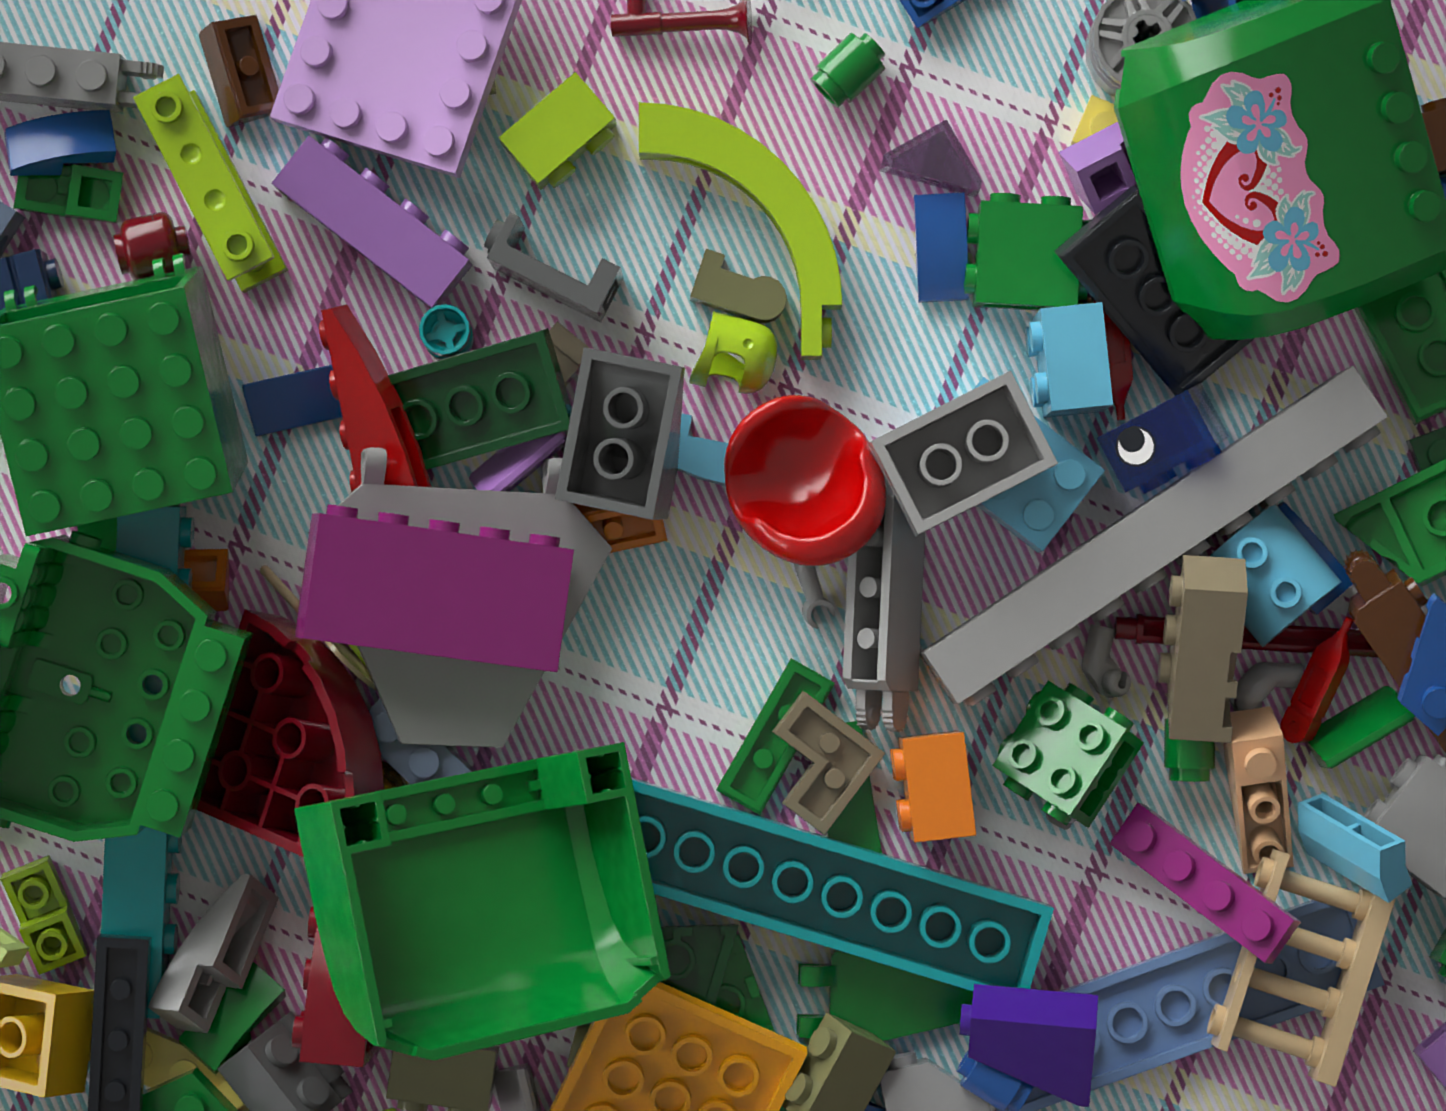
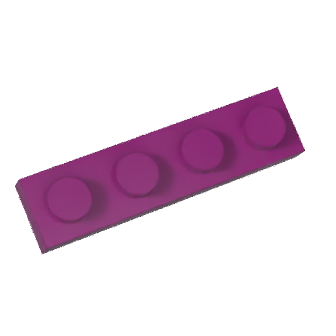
M1137 802L1109 843L1264 963L1272 964L1301 923L1293 915L1145 804Z

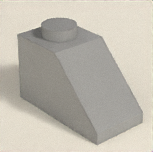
M915 1052L896 1054L880 1081L885 1111H991L989 1103L960 1086L961 1080L928 1058L917 1059Z

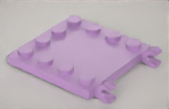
M311 0L270 118L280 124L460 178L522 0Z

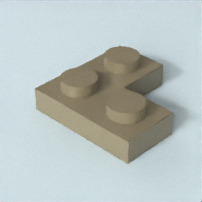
M802 691L772 731L812 762L783 800L782 804L825 835L885 755V752L809 694Z

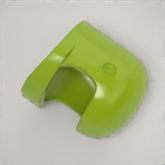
M713 311L705 347L691 372L689 383L706 387L708 377L719 375L734 379L739 384L738 393H756L768 383L774 371L777 358L775 335L770 328L759 322ZM730 354L740 356L744 360L745 365Z

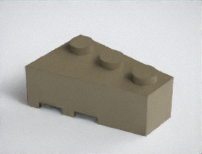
M1183 555L1180 576L1171 575L1169 606L1175 607L1174 615H1165L1163 643L1164 645H1170L1169 653L1160 652L1158 661V683H1167L1169 739L1231 743L1233 727L1231 725L1230 698H1236L1238 682L1233 680L1237 653L1241 654L1248 597L1246 559Z

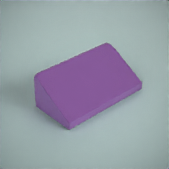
M562 432L502 448L473 471L469 476V480L477 490L510 492L537 470L545 459L551 458L565 446L566 437Z

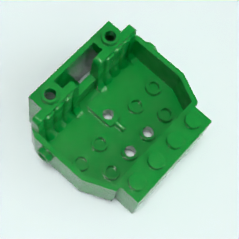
M72 531L70 536L60 535L25 543L20 557L8 553L0 555V827L10 828L13 822L72 842L137 835L146 827L181 838L192 826L254 633L215 621L216 610L172 570L100 547L102 539L82 532ZM9 586L12 592L11 598L8 602L3 603ZM67 675H73L80 681V690L77 694H70L65 691L63 680ZM148 675H156L162 680L163 687L159 693L154 694L146 689L145 680ZM140 724L146 729L147 737L144 742H135L131 739L129 735L131 725Z

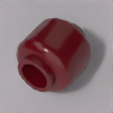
M165 212L127 219L121 225V233L113 235L122 275L130 273L133 280L154 276L153 259L164 258L166 262L165 273L175 272L173 255L181 253L185 256L191 255L185 225L175 227L172 218Z

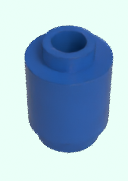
M968 1051L956 1071L963 1075L960 1083L961 1087L1000 1111H1004L1006 1108L1010 1111H1019L1034 1086L969 1058Z

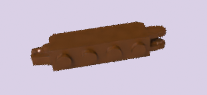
M1355 549L1354 552L1350 551V554L1346 555V560L1343 561L1346 574L1358 591V593L1350 598L1348 612L1360 632L1401 688L1404 675L1409 672L1412 663L1411 653L1416 637L1420 638L1426 615L1421 607L1427 604L1428 600L1412 577L1403 582L1394 569L1384 574L1368 551L1364 552L1362 549L1357 551ZM1446 728L1439 736L1430 730L1446 753Z

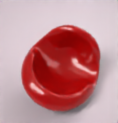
M788 395L771 399L747 414L734 430L724 458V476L728 502L740 526L753 541L767 552L784 561L803 566H824L839 562L860 550L872 538L885 512V476L869 447V440L853 422L825 402L802 395Z

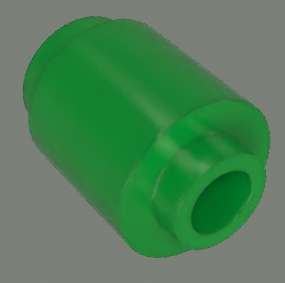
M850 33L816 66L818 72L810 80L831 104L839 108L845 101L851 103L885 70V66L881 62L885 52L868 34L864 33L859 38L855 34Z
M1166 718L1164 725V767L1169 768V780L1185 782L1210 781V769H1215V742L1169 739L1168 718Z

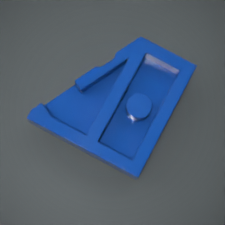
M1433 593L1426 605L1428 612L1420 637H1416L1409 672L1404 675L1397 698L1406 709L1439 736L1446 728V602Z

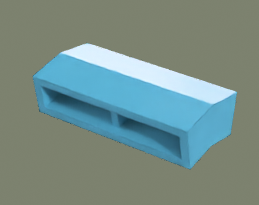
M1323 793L1298 802V831L1308 855L1388 903L1413 885L1406 867L1405 840Z

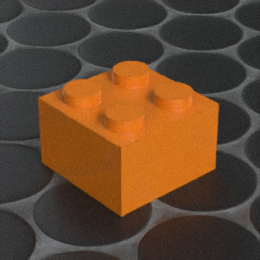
M957 730L898 737L899 748L890 749L893 779L896 781L903 780L905 799L896 800L899 830L909 832L910 839L914 843L976 836L964 732Z

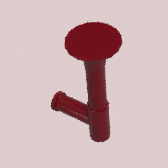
M627 0L626 14H611L612 37L663 34V32L729 30L741 34L747 39L749 45L752 44L751 0H742L737 5L727 9L678 13L646 12V0Z

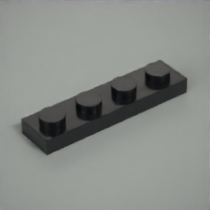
M99 934L97 936L88 1111H142L152 937Z

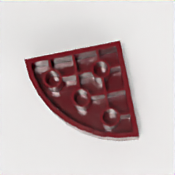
M244 609L239 629L254 634L197 810L303 857L294 808L384 790L381 752L369 710L356 682L338 657L319 640L295 637L296 624L283 616Z
M311 906L308 920V938L315 939L312 958L306 959L304 967L303 990H307L305 1011H302L300 1016H295L292 1047L301 1048L299 1062L364 1067L381 1048L374 1046L361 1036L342 1011L333 990L314 908Z

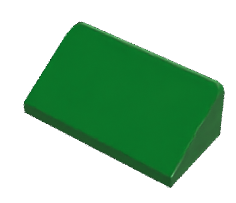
M1383 686L1321 723L1313 740L1306 744L1320 767L1332 769L1415 720V716L1400 703L1397 698L1398 694L1393 688Z

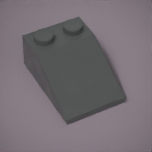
M584 347L557 485L556 500L651 520L668 519L678 470L685 367Z

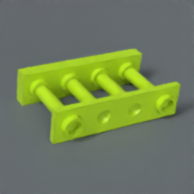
M178 73L134 96L133 99L227 281L235 279L240 290L246 293L288 271L195 90L189 92Z

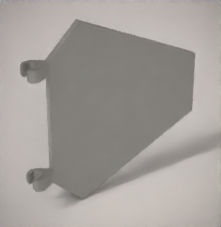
M366 448L361 453V485L338 505L358 508V519L377 521L378 512L409 516L408 526L428 528L429 519L460 523L459 533L479 536L480 526L510 530L509 540L529 543L530 534L559 537L560 548L574 549L562 639L612 550V547L573 503L555 499L563 458L545 459L542 463L543 493L384 485L387 452L383 448ZM358 646L400 744L503 748L545 672L543 670Z

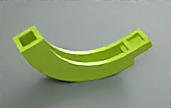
M639 102L640 160L672 161L708 171L744 192L762 209L774 224L790 253L799 286L801 360H821L822 348H832V317H822V310H841V278L836 253L828 229L814 201L802 183L784 162L762 143L741 129L717 117L674 105Z

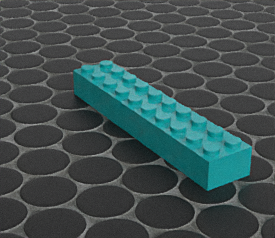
M631 777L655 895L970 991L974 990V984L1030 989L1054 911L1051 905Z

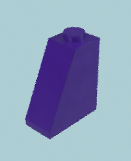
M974 984L972 1005L962 1004L959 1035L969 1036L968 1057L1077 1106L1089 1107L1097 1029L1098 995Z

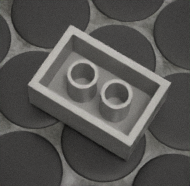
M1011 370L872 440L869 444L915 537L1058 464Z

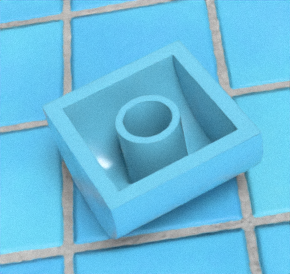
M1276 504L1255 517L1209 556L1246 559L1248 597L1244 626L1262 647L1342 583Z

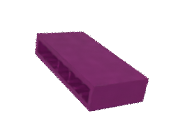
M327 504L326 514H312L295 637L558 672L574 549L559 547V537L530 534L529 543L509 540L510 530L480 526L479 536L459 533L460 523L429 519L428 528L408 526L409 516L378 512L377 521L358 519V508Z

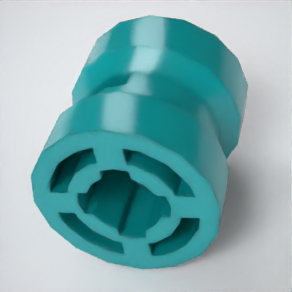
M447 304L436 305L429 309L421 319L419 325L420 338L428 352L437 360L465 353L472 349L474 342L473 329L465 314L457 307Z

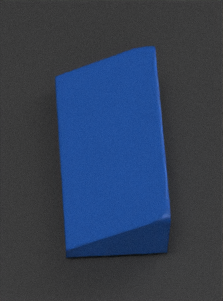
M332 365L243 384L242 390L255 436H263L343 418L340 402L333 397L330 389L329 374L333 370Z

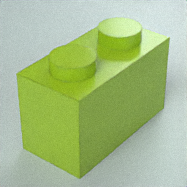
M574 72L498 138L506 151L537 187L542 190L549 183L553 188H556L566 181L577 169L572 163L587 150L591 155H595L615 137L611 130L617 124L613 114L581 77Z

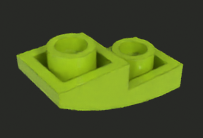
M50 855L3 873L0 880L21 924L19 932L24 943L30 947L28 952L38 974L41 975L86 957L87 951L78 924Z

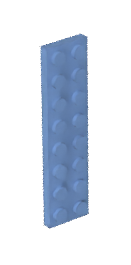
M1315 900L1286 909L1287 912L1301 922L1298 926L1299 928L1341 942L1344 938H1352L1357 919L1351 916L1352 912ZM1222 932L1059 991L1098 995L1091 1091L1214 1047L1211 1044L1213 1035L1207 1033L1208 1022L1215 1004L1223 1005L1242 945L1227 933ZM1287 945L1283 947L1272 964L1264 963L1257 957L1254 966L1255 968L1326 991L1329 987L1336 988L1342 970L1336 967V961ZM1375 962L1367 991L1385 985L1377 962ZM1248 987L1239 1016L1267 1026H1273L1317 1009ZM1232 1036L1231 1040H1234L1238 1037ZM1034 1087L1019 1111H1037L1062 1102L1064 1099Z

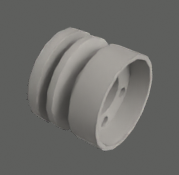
M1107 0L1101 6L1086 38V63L1093 80L1107 94L1115 97L1116 89H1121L1125 57H1121V50L1135 44L1134 39L1139 33L1138 29L1142 34L1152 32L1156 36L1196 20L1197 18L1192 6L1187 1Z

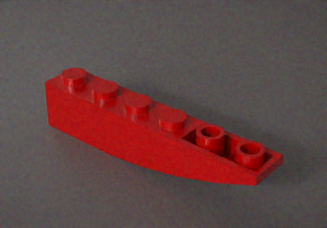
M346 304L321 310L323 320L319 323L320 339L323 347L329 350L333 367L329 374L330 389L333 397L340 402L343 417L339 425L340 439L343 447L350 452L353 467L349 476L351 492L361 485V453L363 449L371 447L383 448L387 452L384 485L432 487L428 472L423 463L424 459L419 443L415 439V433L406 411L404 412L402 401L394 385L391 384L387 376L388 373L375 348L350 308Z

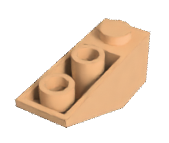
M1271 706L1230 712L1231 725L1233 727L1231 743H1223L1243 874L1256 873L1263 857L1270 859L1273 849L1290 854L1286 868L1294 867L1283 733Z

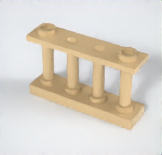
M1273 849L1270 859L1266 857L1261 859L1254 879V886L1259 887L1263 894L1275 902L1279 889L1352 912V918L1357 919L1351 939L1344 938L1341 942L1297 927L1285 944L1336 961V967L1342 969L1336 988L1329 987L1326 991L1255 968L1257 956L1242 946L1223 1005L1215 1004L1208 1022L1207 1033L1213 1035L1211 1044L1217 1049L1226 1052L1228 1051L1232 1036L1305 1059V1065L1310 1066L1308 1076L1318 1082L1336 1087L1396 898L1388 903L1368 890L1360 889L1357 893L1286 870L1290 854ZM1247 988L1257 989L1321 1010L1320 1015L1326 1017L1321 1036L1314 1035L1310 1040L1240 1017L1239 1013Z

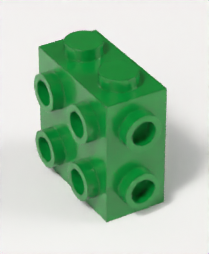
M991 193L990 201L981 200L978 206V213H969L967 243L976 244L975 264L966 263L964 294H973L972 307L1039 311L1041 308L1078 305V300H1087L1088 291L1054 252L1090 221L1083 220V206H1072L1071 198L1064 196H1042L1041 204L1020 203L1021 195Z
M1048 680L1042 690L1036 692L1029 700L1024 718L1014 733L1009 734L1003 740L998 750V757L992 766L1008 776L1003 785L1026 801H1029L1033 793L1045 800L1046 803L1041 810L1060 823L1068 826L1073 818L1089 828L1144 742L1130 732L1134 723L1116 710L1108 707L1104 714L1091 707L1095 699L1070 682L1065 690Z

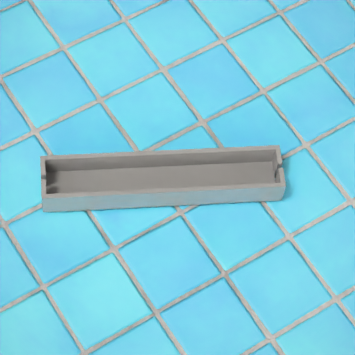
M1354 365L1335 374L922 650L920 656L953 704H960L965 701L967 706L972 707L997 690L992 681L1004 673H1007L1010 678H1016L1039 662L1034 653L1046 645H1049L1052 650L1061 648L1082 633L1077 626L1079 623L1090 616L1094 622L1097 620L1101 621L1125 605L1120 597L1131 588L1134 589L1136 594L1140 591H1146L1168 576L1163 569L1164 566L1173 560L1178 565L1182 564L1183 555L1199 556L1210 548V545L1205 540L1215 532L1220 537L1226 534L1229 535L1251 521L1253 517L1248 510L1258 503L1262 509L1267 506H1273L1296 490L1291 481L1300 475L1304 481L1318 476L1338 462L1333 453L1342 447L1346 453L1353 449L1356 450L1378 436L1381 432L1376 425L1388 417Z

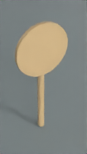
M267 565L261 566L260 573L298 613L299 599ZM324 641L346 667L365 684L376 690L367 667L349 647L342 643Z

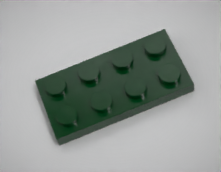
M548 328L387 375L402 401L404 412L406 411L415 433V439L419 443L426 470L566 431L569 428L572 406Z

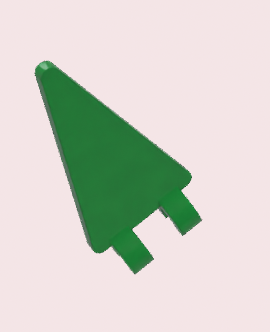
M839 950L831 954L830 964L798 963V984L800 986H830L829 1014L870 1031L882 1041L959 1024L962 1004L972 1005L973 991ZM797 1014L796 1035H799V1038H811L825 1015Z

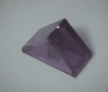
M947 119L884 154L880 167V172L957 193L965 192V195L975 198L982 184L981 178Z

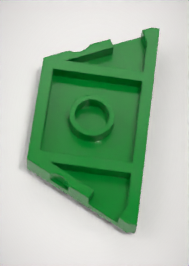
M1446 459L1334 514L1335 520L1407 576L1412 577L1420 586L1423 587L1446 575Z

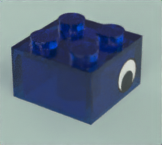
M1202 383L1097 437V440L1125 493L1139 486L1144 495L1176 477L1177 474L1174 467L1184 463L1187 470L1190 471L1222 453L1218 444L1230 436Z

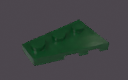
M739 924L661 926L671 976L667 980L660 982L715 1006Z

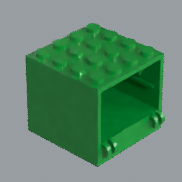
M183 253L173 255L172 257L175 272L165 273L166 262L164 258L153 259L154 276L37 301L36 294L38 293V288L36 285L24 287L26 303L17 305L16 302L18 293L15 289L4 291L6 308L0 310V435L26 537L233 493L248 464V458L203 268L198 266L186 269V258Z

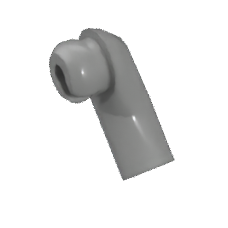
M1259 662L1254 664L1238 681L1235 699L1237 709L1241 711L1261 708L1263 705L1262 701L1275 687L1297 688L1303 675L1302 663Z

